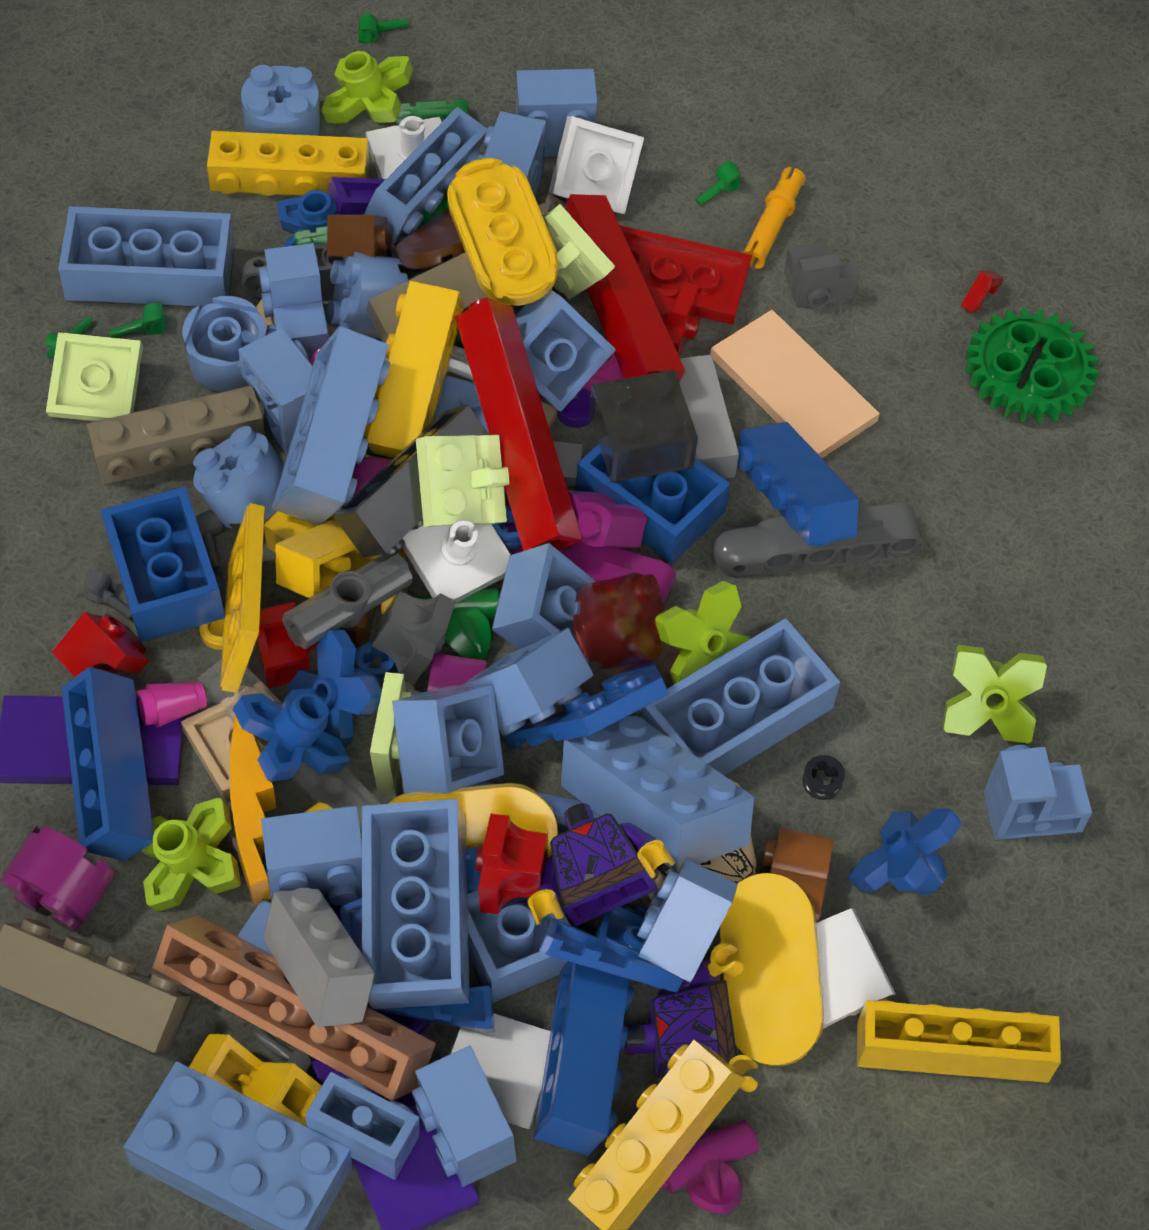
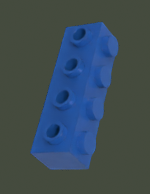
M788 422L741 430V446L737 447L739 452V469L748 475L754 482L757 490L761 491L768 498L773 508L781 513L788 521L791 529L796 531L808 546H824L832 541L857 537L859 498Z
M89 667L61 687L79 844L88 849L87 853L126 861L152 844L154 835L134 680Z
M569 961L560 970L534 1139L589 1156L613 1132L616 1123V1113L611 1111L612 1100L619 1089L622 1079V1070L617 1068L618 1057L626 1044L628 1028L623 1026L624 1014L631 1004L634 992L633 987L629 986L628 978Z

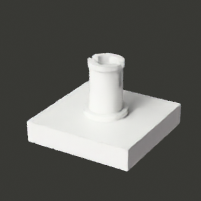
M408 116L401 121L400 125L366 132L368 148L379 179H387L442 123L440 117L422 120L416 116Z
M568 116L549 192L554 196L568 199L570 194L606 195L613 212L625 214L644 137Z
M461 520L452 526L424 527L423 525L418 529H411L403 537L405 544L402 548L432 598L441 593L457 603L505 577L510 553L492 524L474 525L469 521Z

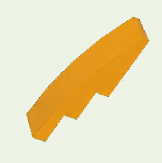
M235 715L230 749V800L240 862L252 903L256 905L262 899L266 901L271 899L268 877L260 859L265 856L261 818H265L264 812L276 809V800L273 784L267 780L257 760L261 753L254 735L242 729Z

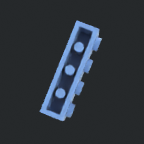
M456 107L375 190L364 215L387 217V225H390L392 230V244H395L404 233L411 235L424 218L422 214L425 211L431 214L438 207L444 197L443 192L445 190L448 191L449 185L455 179V174L465 164L477 160L479 154L483 155L479 148L485 139L487 128Z

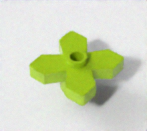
M356 51L340 59L334 75L342 88L326 96L321 110L325 121L332 124L348 123L362 111L366 110L374 123L395 122L401 108V103L394 91L409 84L413 72L409 57H388L380 64H377L376 60L367 52Z
M721 581L706 589L698 611L694 609L684 610L675 606L655 618L661 641L680 650L670 669L673 684L678 683L750 640V637L745 634L729 630L742 607L735 585Z
M958 645L955 651L952 671L953 676L967 690L946 701L942 721L944 731L946 733L970 736L991 718L1005 741L1031 743L1036 723L1035 713L1021 699L1043 688L1047 669L1045 658L1040 655L1018 653L1006 664L991 661L984 648Z
M221 798L196 804L187 821L166 820L162 816L152 818L154 828L153 843L141 850L144 854L160 861L143 881L146 904L150 908L158 912L181 905L194 879L214 894L228 891L241 885L238 861L231 854L216 848L232 829L229 807Z

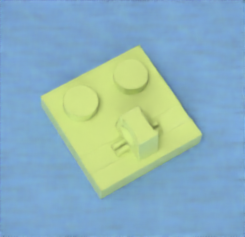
M561 204L543 216L558 255V276L554 287L559 292L564 293L570 300L604 278L615 266Z
M58 332L46 407L48 416L100 421L134 413L143 352L142 342L139 340Z
M499 435L425 436L416 439L424 527L452 526L461 520L469 521L474 525L507 522L504 486L509 485L508 467L502 468Z
M385 672L370 748L378 795L393 797L397 795L401 772L392 701L413 696L412 692L406 691L404 674Z

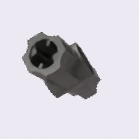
M394 553L388 557L381 555L355 572L344 571L337 574L333 578L330 587L283 614L282 623L287 630L288 637L297 647L301 646L307 649L322 640L329 630H338L341 627L351 628L358 625L363 620L366 612L391 598L399 590L402 591L412 584L413 577L408 569V563L399 553ZM341 597L352 598L355 602H347L341 599Z

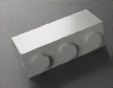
M712 355L681 358L685 373L671 400H658L659 403L665 402L667 411L664 412L666 433L668 436L674 435L675 442L679 447L723 479L733 478L736 475L739 452Z
M297 888L292 891L274 892L263 940L316 1027L362 1023L375 973L320 890Z

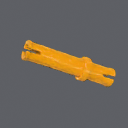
M786 167L782 171L775 189L770 191L765 199L766 207L745 250L742 252L752 255L751 267L756 257L758 261L755 268L760 269L765 265L766 258L786 218L791 216L796 208L795 199L806 180L804 173L797 168L794 169L789 179L792 168Z

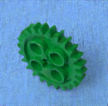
M1022 307L1020 316H1015L1010 309H1006L1003 319L993 314L989 324L980 323L978 333L972 334L965 360L968 361L965 373L972 375L969 385L970 387H980L977 396L979 399L992 398L989 407L991 410L1000 405L1005 407L1004 417L1006 418L1013 411L1019 412L1020 422L1023 423L1028 414L1033 415L1038 424H1041L1044 414H1048L1054 422L1058 421L1061 411L1070 417L1075 406L1082 408L1086 398L1091 396L1099 370L1095 369L1098 357L1091 355L1094 347L1093 343H1082L1085 332L1072 333L1070 331L1073 325L1072 321L1060 325L1057 323L1059 314L1055 313L1050 319L1044 318L1043 310L1040 308L1035 316H1030L1026 307ZM1041 341L1045 342L1040 357L1036 360L1023 389L1017 388L1024 370L1030 364L1038 343Z

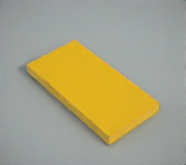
M252 503L246 507L227 565L220 687H222L223 691L237 693L259 634L265 506Z

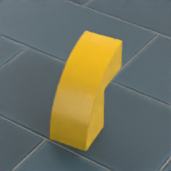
M209 1034L189 1068L306 1127L305 1114L322 1087L294 1063L262 1062L229 1034Z

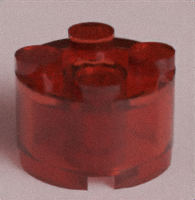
M630 573L588 583L578 591L575 602L581 601L580 614L573 615L575 636L584 656L590 662L597 660L601 663L602 666L599 668L611 669L653 660L663 651L665 642L660 639L655 618L665 612V607L659 594V583L654 575Z

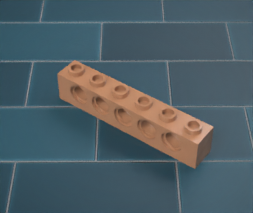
M199 915L168 924L165 929L152 967L153 969L391 1101L419 1088L415 1071L429 1064L436 1043L366 1006L362 1023L316 1027L273 955Z

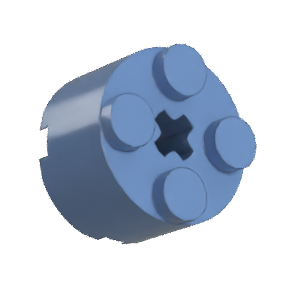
M258 65L251 70L250 77L245 81L241 90L245 132L318 136L321 128L319 91L309 69L305 67H269L267 65Z
M354 252V257H345L343 261L335 260L330 273L331 283L335 284L333 300L329 302L326 311L327 323L335 325L336 329L342 326L368 337L381 339L366 312L369 299L408 281L407 274L400 273L398 266L403 265L400 259L386 256L370 257Z
M235 296L212 298L213 303L207 304L200 308L199 304L186 317L182 330L185 350L193 378L203 386L218 392L250 386L241 373L238 349L267 335L264 319L251 302Z
M244 426L234 431L229 439L223 441L214 449H205L195 457L193 465L196 468L193 478L194 486L225 527L232 528L231 524L236 523L241 525L246 507L250 503L265 506L264 521L277 512L272 509L284 462L264 435L254 432L249 426Z

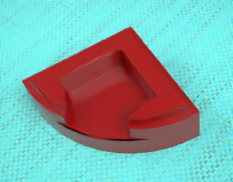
M980 271L960 306L971 313L980 310L983 307L982 302L988 292L994 295L1004 281V277L994 271Z

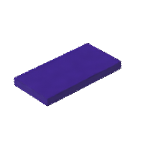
M62 696L3 697L0 720V783L72 784ZM138 712L148 785H179L184 734L181 721L185 720V716L156 728L154 724L144 726Z
M319 1060L311 1062L313 1071L321 1086L330 1072L344 1079L350 1078ZM368 1088V1089H369L372 1093H374L375 1095H377V1096H379V1097H381V1098H383V1099H385V1100H387V1101H391V1100H389L388 1098H386V1097L380 1095L379 1093H377V1092L371 1090L370 1088ZM412 1091L394 1100L405 1105L415 1115L419 1116ZM420 1117L419 1138L396 1180L352 1158L354 1168L381 1230H422L479 1205V1197L472 1183L462 1187L457 1174L447 1177L435 1149L437 1147L432 1137L437 1134V1131L434 1129L427 1132Z

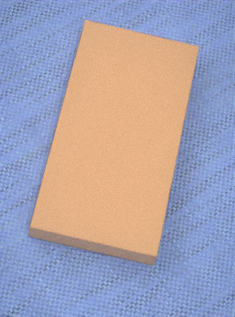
M773 310L765 313L711 348L710 355H712L713 360L777 423L788 422L821 458H824L878 422L880 413Z

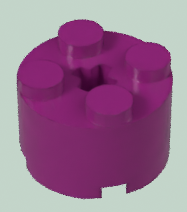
M35 825L2 873L3 877L0 882L15 893L13 898L21 905L34 912H37L42 905L54 913L51 918L57 924L69 931L76 932L79 926L86 922L115 877V873L100 858L95 866L91 864V859L85 854L88 849L78 842L51 828L43 826L40 830Z

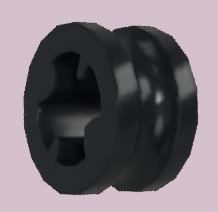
M829 755L813 757L807 762L802 777L803 787L813 798L819 800L834 798L841 790L845 771L842 764L834 757ZM818 770H823L827 777H831L829 785H824L820 778H816Z

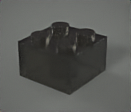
M675 370L592 384L590 418L611 483L694 468L698 436Z

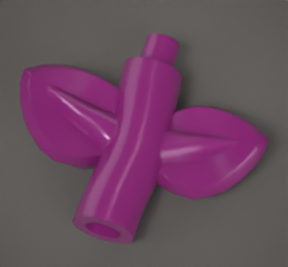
M743 1119L712 1132H709V1128H707L658 1191L666 1188L669 1193H673L686 1186L688 1195L697 1207L722 1215L733 1211L741 1201L743 1182L735 1169L727 1163L759 1151L758 1141L751 1126Z

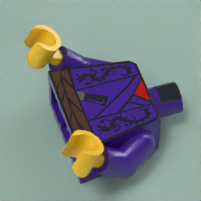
M585 803L577 804L568 808L564 813L569 830L554 836L550 841L552 855L545 860L541 887L538 892L531 895L528 899V905L536 925L541 924L542 918L548 914L554 913L556 919L563 918L564 915L560 907L561 903L564 911L574 925L577 926L658 890L657 884L653 879L656 876L655 869L663 863H669L672 866L675 864V861L661 840H657L631 822L618 824L612 813H606L595 818L590 805Z
M728 943L718 944L712 950L710 960H705L700 964L691 982L683 979L677 993L661 989L657 996L651 999L648 1013L649 1024L624 1026L628 1028V1036L624 1046L626 1055L653 1053L656 1077L664 1078L670 1070L667 1065L673 1054L685 1044L689 1046L693 1040H696L710 1047L742 1075L749 1069L758 1068V1064L748 1056H737L726 980H720V974L722 973L731 977L739 976L742 973L743 964L739 961L730 962L725 966L727 957L730 954L736 953L738 948ZM744 1076L746 1080L739 1088L745 1092L755 1091L758 1082L750 1076Z

